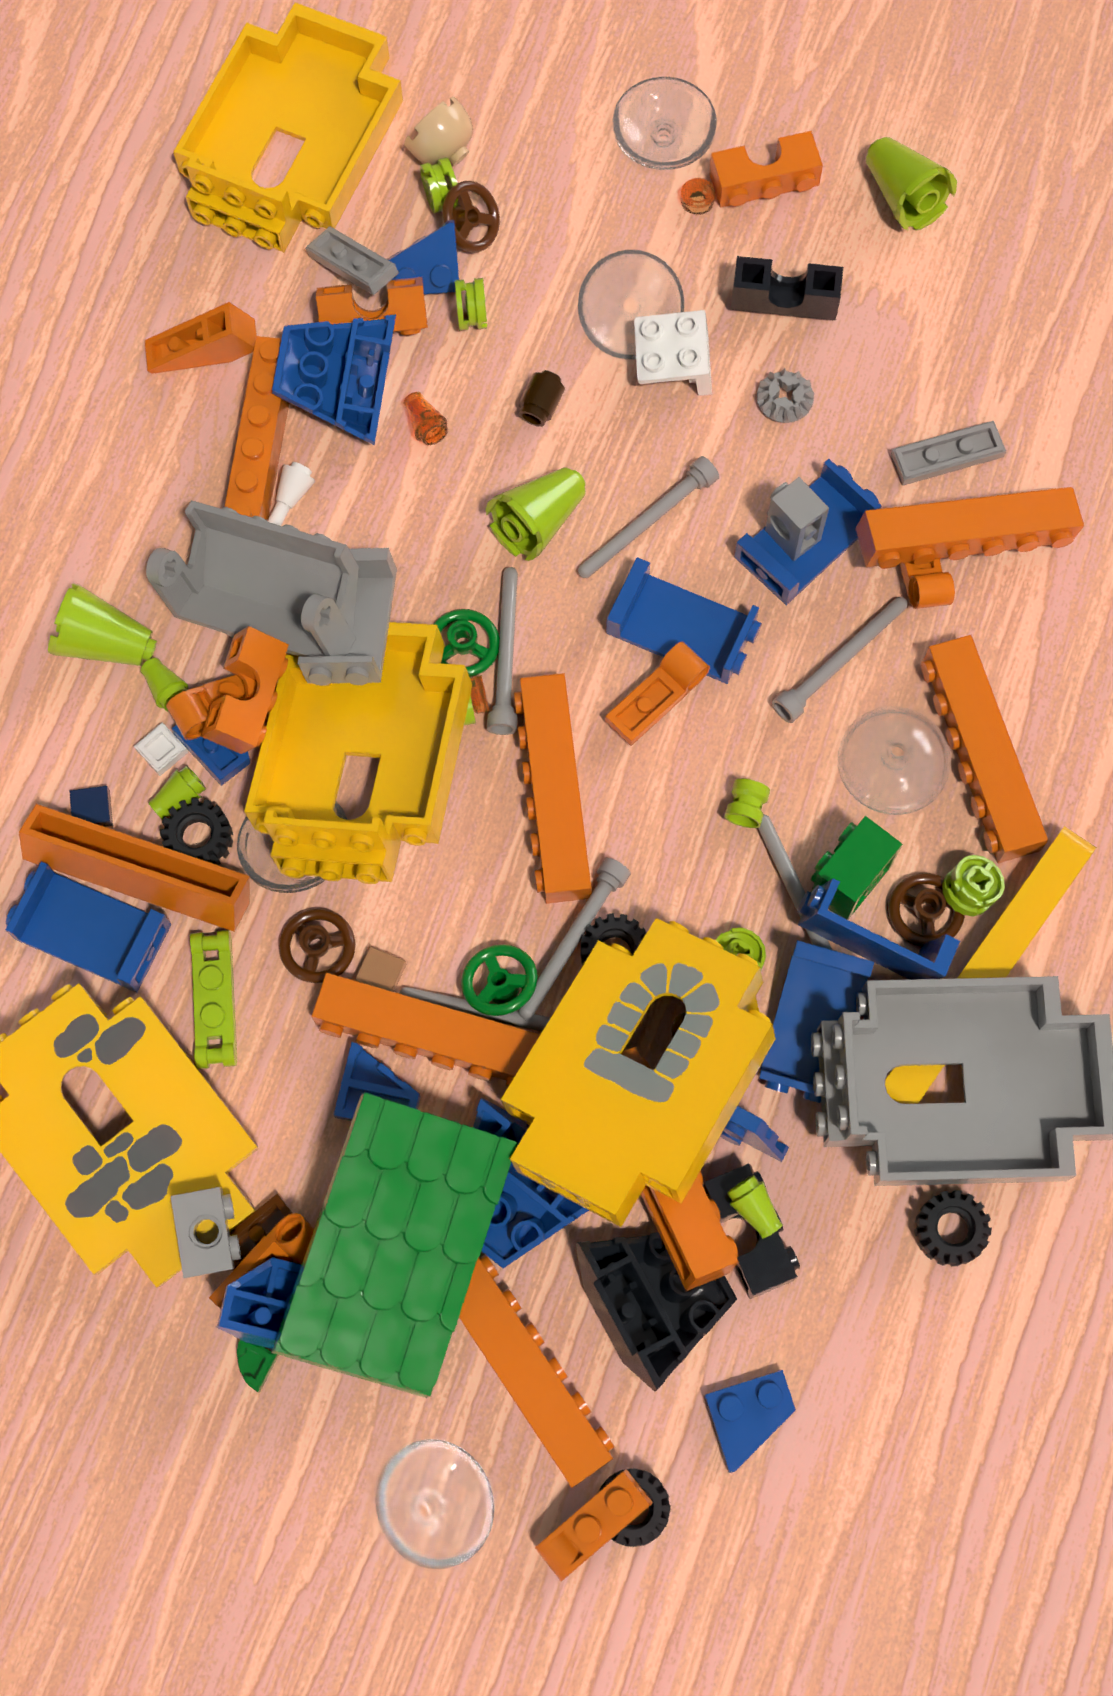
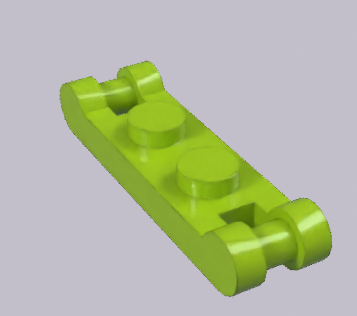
M230 930L218 931L217 935L204 936L203 932L191 933L190 947L192 953L195 1025L194 1056L196 1068L206 1069L210 1067V1064L223 1063L224 1067L237 1066ZM206 951H219V960L206 961ZM222 1039V1048L210 1049L209 1040Z

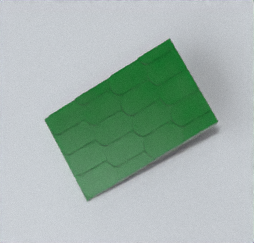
M364 1092L360 1096L271 1353L421 1397H430L433 1387L437 1383L452 1332L455 1331L495 1207L499 1203L511 1165L510 1157L514 1153L518 1142Z

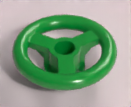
M470 609L453 610L439 617L434 622V625H438L440 633L447 625L454 622L447 632L448 645L444 647L441 664H449L446 660L456 654L465 655L470 653L481 659L478 663L466 667L469 677H474L486 671L494 663L499 653L500 637L495 625L488 617ZM468 620L479 624L486 631L489 639L488 649L478 644L476 628ZM460 638L469 639V641L465 644H460L457 642V640Z
M506 944L489 946L477 952L466 964L461 977L463 996L468 1004L480 1013L490 1016H502L513 1013L522 1008L533 996L537 986V969L532 958L518 947ZM496 956H508L516 959L522 964L526 975L511 974L507 970L500 968ZM485 962L490 973L487 977V985L477 996L473 989V977L478 967ZM505 980L504 984L496 986L498 982ZM492 1000L497 1004H490L489 1002Z

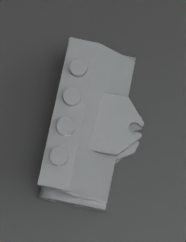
M191 500L185 510V514L194 526L195 534L188 564H185L176 551L166 548L154 550L147 561V578L175 618L225 633L232 638L235 634L250 626L289 644L286 653L299 657L346 656L356 639L353 629L359 566L346 544L332 541L323 534L316 533L311 535L301 532L291 525L285 524L280 526L269 523L260 516L248 517L238 514L235 510L228 507L220 509Z

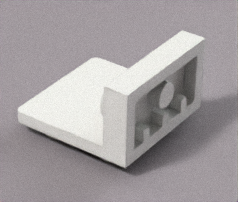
M705 310L636 317L634 325L638 383L649 384L689 379V383L696 382L698 396L712 395L709 335Z

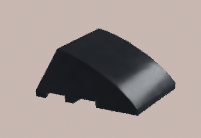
M659 1232L646 1236L616 1237L607 1241L591 1243L590 1241L576 1244L583 1287L589 1301L623 1364L654 1392L662 1386L668 1376L684 1361L690 1351L737 1300L725 1276L686 1291Z

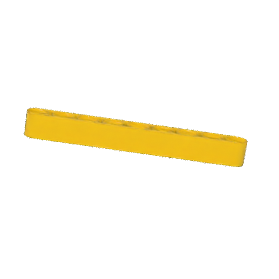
M1064 826L957 979L1007 977L1097 847ZM945 1065L895 1067L885 1079L886 1091L898 1103L918 1104Z

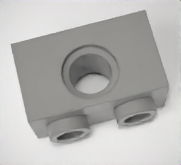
M800 477L790 484L787 482L781 484L771 494L765 531L793 561L821 541L829 507Z
M222 1187L171 1196L183 1278L235 1269L234 1260L241 1259L238 1235L230 1236L228 1219L235 1218L231 1194L223 1195ZM207 1219L214 1221L219 1230L218 1237L210 1244L202 1243L196 1235L199 1223Z

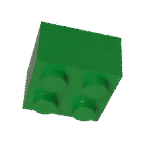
M867 816L858 825L851 822L838 838L839 843L833 851L835 853L832 854L830 851H827L815 866L814 869L816 871L810 879L814 882L811 893L817 885L821 886L833 878L840 881L828 909L847 920L850 919L892 867L903 845Z

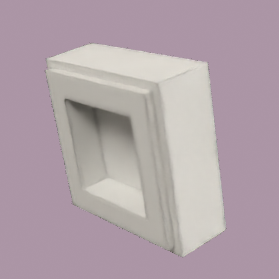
M163 722L134 746L136 751L159 776L189 753L187 748Z

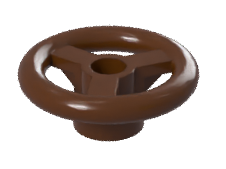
M475 181L459 182L448 191L443 203L442 217L443 223L454 220L456 246L467 252H481L487 249L496 239L500 226L499 209L493 195L486 187ZM468 191L476 193L483 199L489 214L481 213L476 206H473ZM458 198V205L454 206V203ZM479 224L489 226L486 235L481 240L476 242L466 240L473 227Z
M932 873L914 874L902 880L893 890L888 906L890 921L897 933L906 941L917 946H923L925 943L945 934L954 938L960 931L965 915L954 910L950 925L943 932L935 935L934 922L941 917L946 905H948L943 893L932 888L922 890L916 897L907 893L912 887L922 884L933 885L943 890L942 883L944 877ZM928 903L932 905L934 912L928 913L924 911L922 904ZM900 904L915 911L916 916L922 923V935L915 933L906 926L900 914Z
M310 909L293 917L283 929L279 941V953L285 968L294 977L309 983H323L326 973L340 976L350 965L356 947L355 936L349 923L339 914L326 909ZM313 920H324L335 925L341 933L330 936L323 926H306L305 923ZM294 933L299 936L300 947L307 955L304 969L295 962L291 954L290 945ZM315 939L323 941L322 946L318 949L310 947L311 942ZM344 946L340 960L333 967L316 972L320 957L324 956L329 949Z

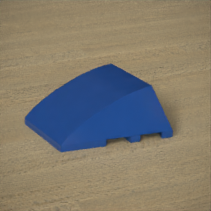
M396 314L385 315V318L380 320L363 321V318H355L351 323L330 324L329 321L284 326L272 394L375 445Z
M480 1098L473 1128L518 1142V1146L529 1125L484 1098ZM511 1162L499 1203L496 1205L482 1252L501 1268H505L589 1210L518 1173Z

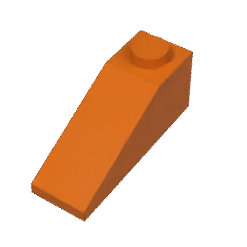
M227 302L145 340L147 371L154 374L230 363L253 353L257 336L255 319L232 303Z

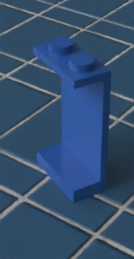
M830 459L824 462L821 476L809 486L829 507L821 541L795 561L765 531L766 526L753 538L746 533L736 543L734 558L785 605L790 603L858 540L856 526L864 512L881 509L882 507L873 492L868 489H862L853 480L850 472L845 467L837 466Z
M637 557L607 618L606 634L663 658L676 644L683 641L710 666L706 676L728 684L732 674L739 675L744 666L747 654L743 653L747 641L754 643L762 625L761 622L757 621L759 607L752 605L748 615L649 575L650 562Z
M40 862L37 870H33L28 875L24 884L25 893L19 904H15L10 909L6 918L7 927L5 930L21 943L137 993L171 927L167 917L152 909L149 913H146L54 873L48 864Z
M834 878L821 886L817 885L812 893L807 891L801 900L798 912L802 914L798 923L799 926L909 980L940 979L945 977L960 943L959 940L945 934L925 943L921 947L919 954H916L829 911L828 908L840 881Z
M796 941L773 1023L776 1039L763 1060L759 1073V1078L766 1080V1088L783 1093H788L789 1087L804 1091V1099L821 1103V1096L814 1095L813 1075L814 1072H819V1057L812 1056L811 1034L817 1033V1028L821 1021H838L843 1012H856V994L862 993V988L867 982L868 977H871L874 966L873 961Z

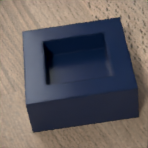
M108 786L70 790L71 816L103 827L113 826L111 796Z

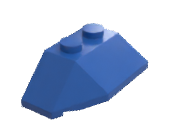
M272 1257L226 1286L217 1328L246 1343L273 1349L302 1265Z

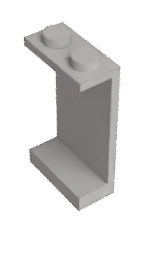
M389 548L349 549L359 566L353 629L356 639L346 656L299 657L298 665L307 683L320 686L330 683H351L354 685L381 683L397 568Z

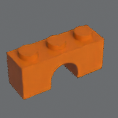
M812 131L778 138L775 155L776 162L770 165L754 163L748 157L745 145L712 152L709 175L719 207L740 206L748 201L762 198L772 199L780 194L797 190L807 191L815 186H819L823 164Z
M422 277L390 280L387 283L388 299L377 310H365L356 303L352 284L319 287L316 290L319 322L329 321L330 324L351 323L355 318H363V321L384 319L385 315L396 314L394 331H400L402 335L418 334L422 328H428Z
M250 626L234 635L223 669L240 677L245 686L244 700H239L226 694L212 702L201 737L240 754L258 747L262 743L267 731V727L264 725L266 715L272 710L277 700L278 694L274 690L278 679L283 676L288 665V658H285L289 644Z

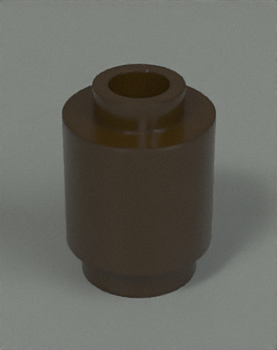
M543 370L542 373H533L519 402L521 409L518 414L524 421L537 427H543L546 421L552 419L565 391L561 378L548 370Z

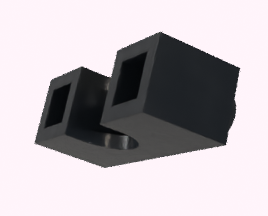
M737 256L731 310L836 321L841 298L844 267L808 263L804 274L796 277H785L773 271L772 259Z
M749 1164L708 1180L703 1184L708 1198L713 1199L718 1206L720 1223L731 1219L745 1220L729 1204L732 1200L727 1192L752 1175L756 1177L758 1182L763 1181L758 1171L752 1173ZM783 1226L764 1239L754 1228L757 1237L755 1248L737 1257L739 1262L736 1265V1269L749 1299L793 1282L798 1277L795 1270L799 1269L800 1265L796 1254L791 1246L785 1248L779 1232L784 1231Z

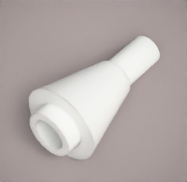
M292 462L291 466L283 465L276 504L267 520L269 523L281 526L289 509H292L316 482L310 476L312 471L297 462Z

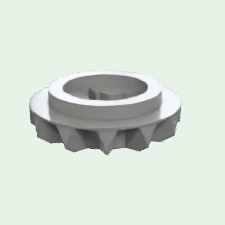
M784 368L777 373L770 371L769 375L763 381H760L757 391V402L761 411L768 418L781 423H791L802 419L809 413L813 405L815 392L811 388L810 380L804 379L799 371L792 373ZM780 388H783L786 392L794 391L792 393V401L786 397L778 398Z

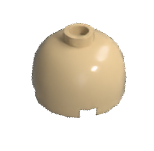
M454 96L450 97V106H447L444 101L436 106L414 127L419 133L414 140L407 136L404 142L407 149L422 163L434 165L438 163V159L447 157L455 166L469 153L466 146L472 138L473 126L471 118L460 102Z

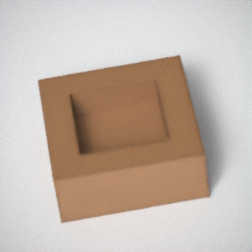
M370 946L355 981L394 992L407 965L406 961Z

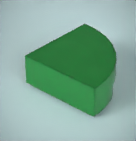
M239 1340L237 1347L239 1370L245 1382L252 1389L260 1393L279 1355L271 1353V1351L262 1346Z

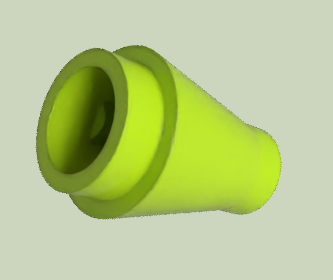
M151 658L141 666V673L147 681L156 705L169 712L166 707L169 700L175 695L188 690V684L163 665L158 658Z
M185 766L181 771L176 769L157 795L148 803L161 819H164V817L170 815L168 811L172 807L176 810L181 808L179 802L185 800L188 805L192 803L191 798H202L200 793L206 787L198 776L188 766Z
M754 1175L746 1178L727 1192L732 1200L729 1204L758 1231L762 1239L770 1236L783 1226L778 1219L764 1182H758Z

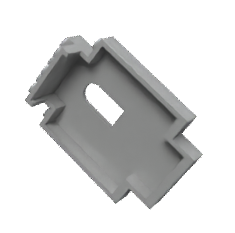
M1058 976L867 981L862 988V993L856 994V1012H843L838 1021H821L817 1028V1033L811 1034L812 1056L819 1057V1072H814L813 1075L814 1095L821 1096L822 1112H816L817 1136H823L824 1147L872 1146V1151H867L866 1168L868 1176H874V1186L1063 1182L1076 1177L1073 1141L1113 1139V1044L1110 1014L1062 1015ZM962 1065L964 1103L901 1104L894 1101L888 1095L885 1088V1079L889 1071L900 1066Z

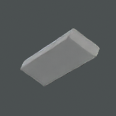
M331 226L305 248L310 258L373 296L399 273L394 263Z
M993 420L892 449L891 457L902 486L1003 458L1006 449Z

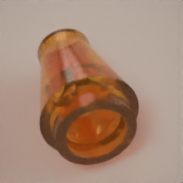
M413 392L409 394L403 404L407 409L416 439L422 441L425 445L439 443L448 433L447 419L424 398L422 393Z

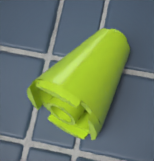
M891 137L878 139L868 148L866 164L894 217L904 229L908 230V227L912 226L916 230L923 229L934 223L948 208L945 204L950 194L954 197L957 191V180L949 169Z
M564 467L494 496L487 502L485 509L486 515L491 512L494 522L490 524L492 532L512 555L518 556L522 553L527 556L525 561L535 559L542 553L586 494L585 481L579 472Z
M72 583V588L67 590L54 624L57 625L56 632L59 634L58 637L50 636L48 653L63 657L141 666L143 660L152 658L157 640L151 639L153 631L84 587Z

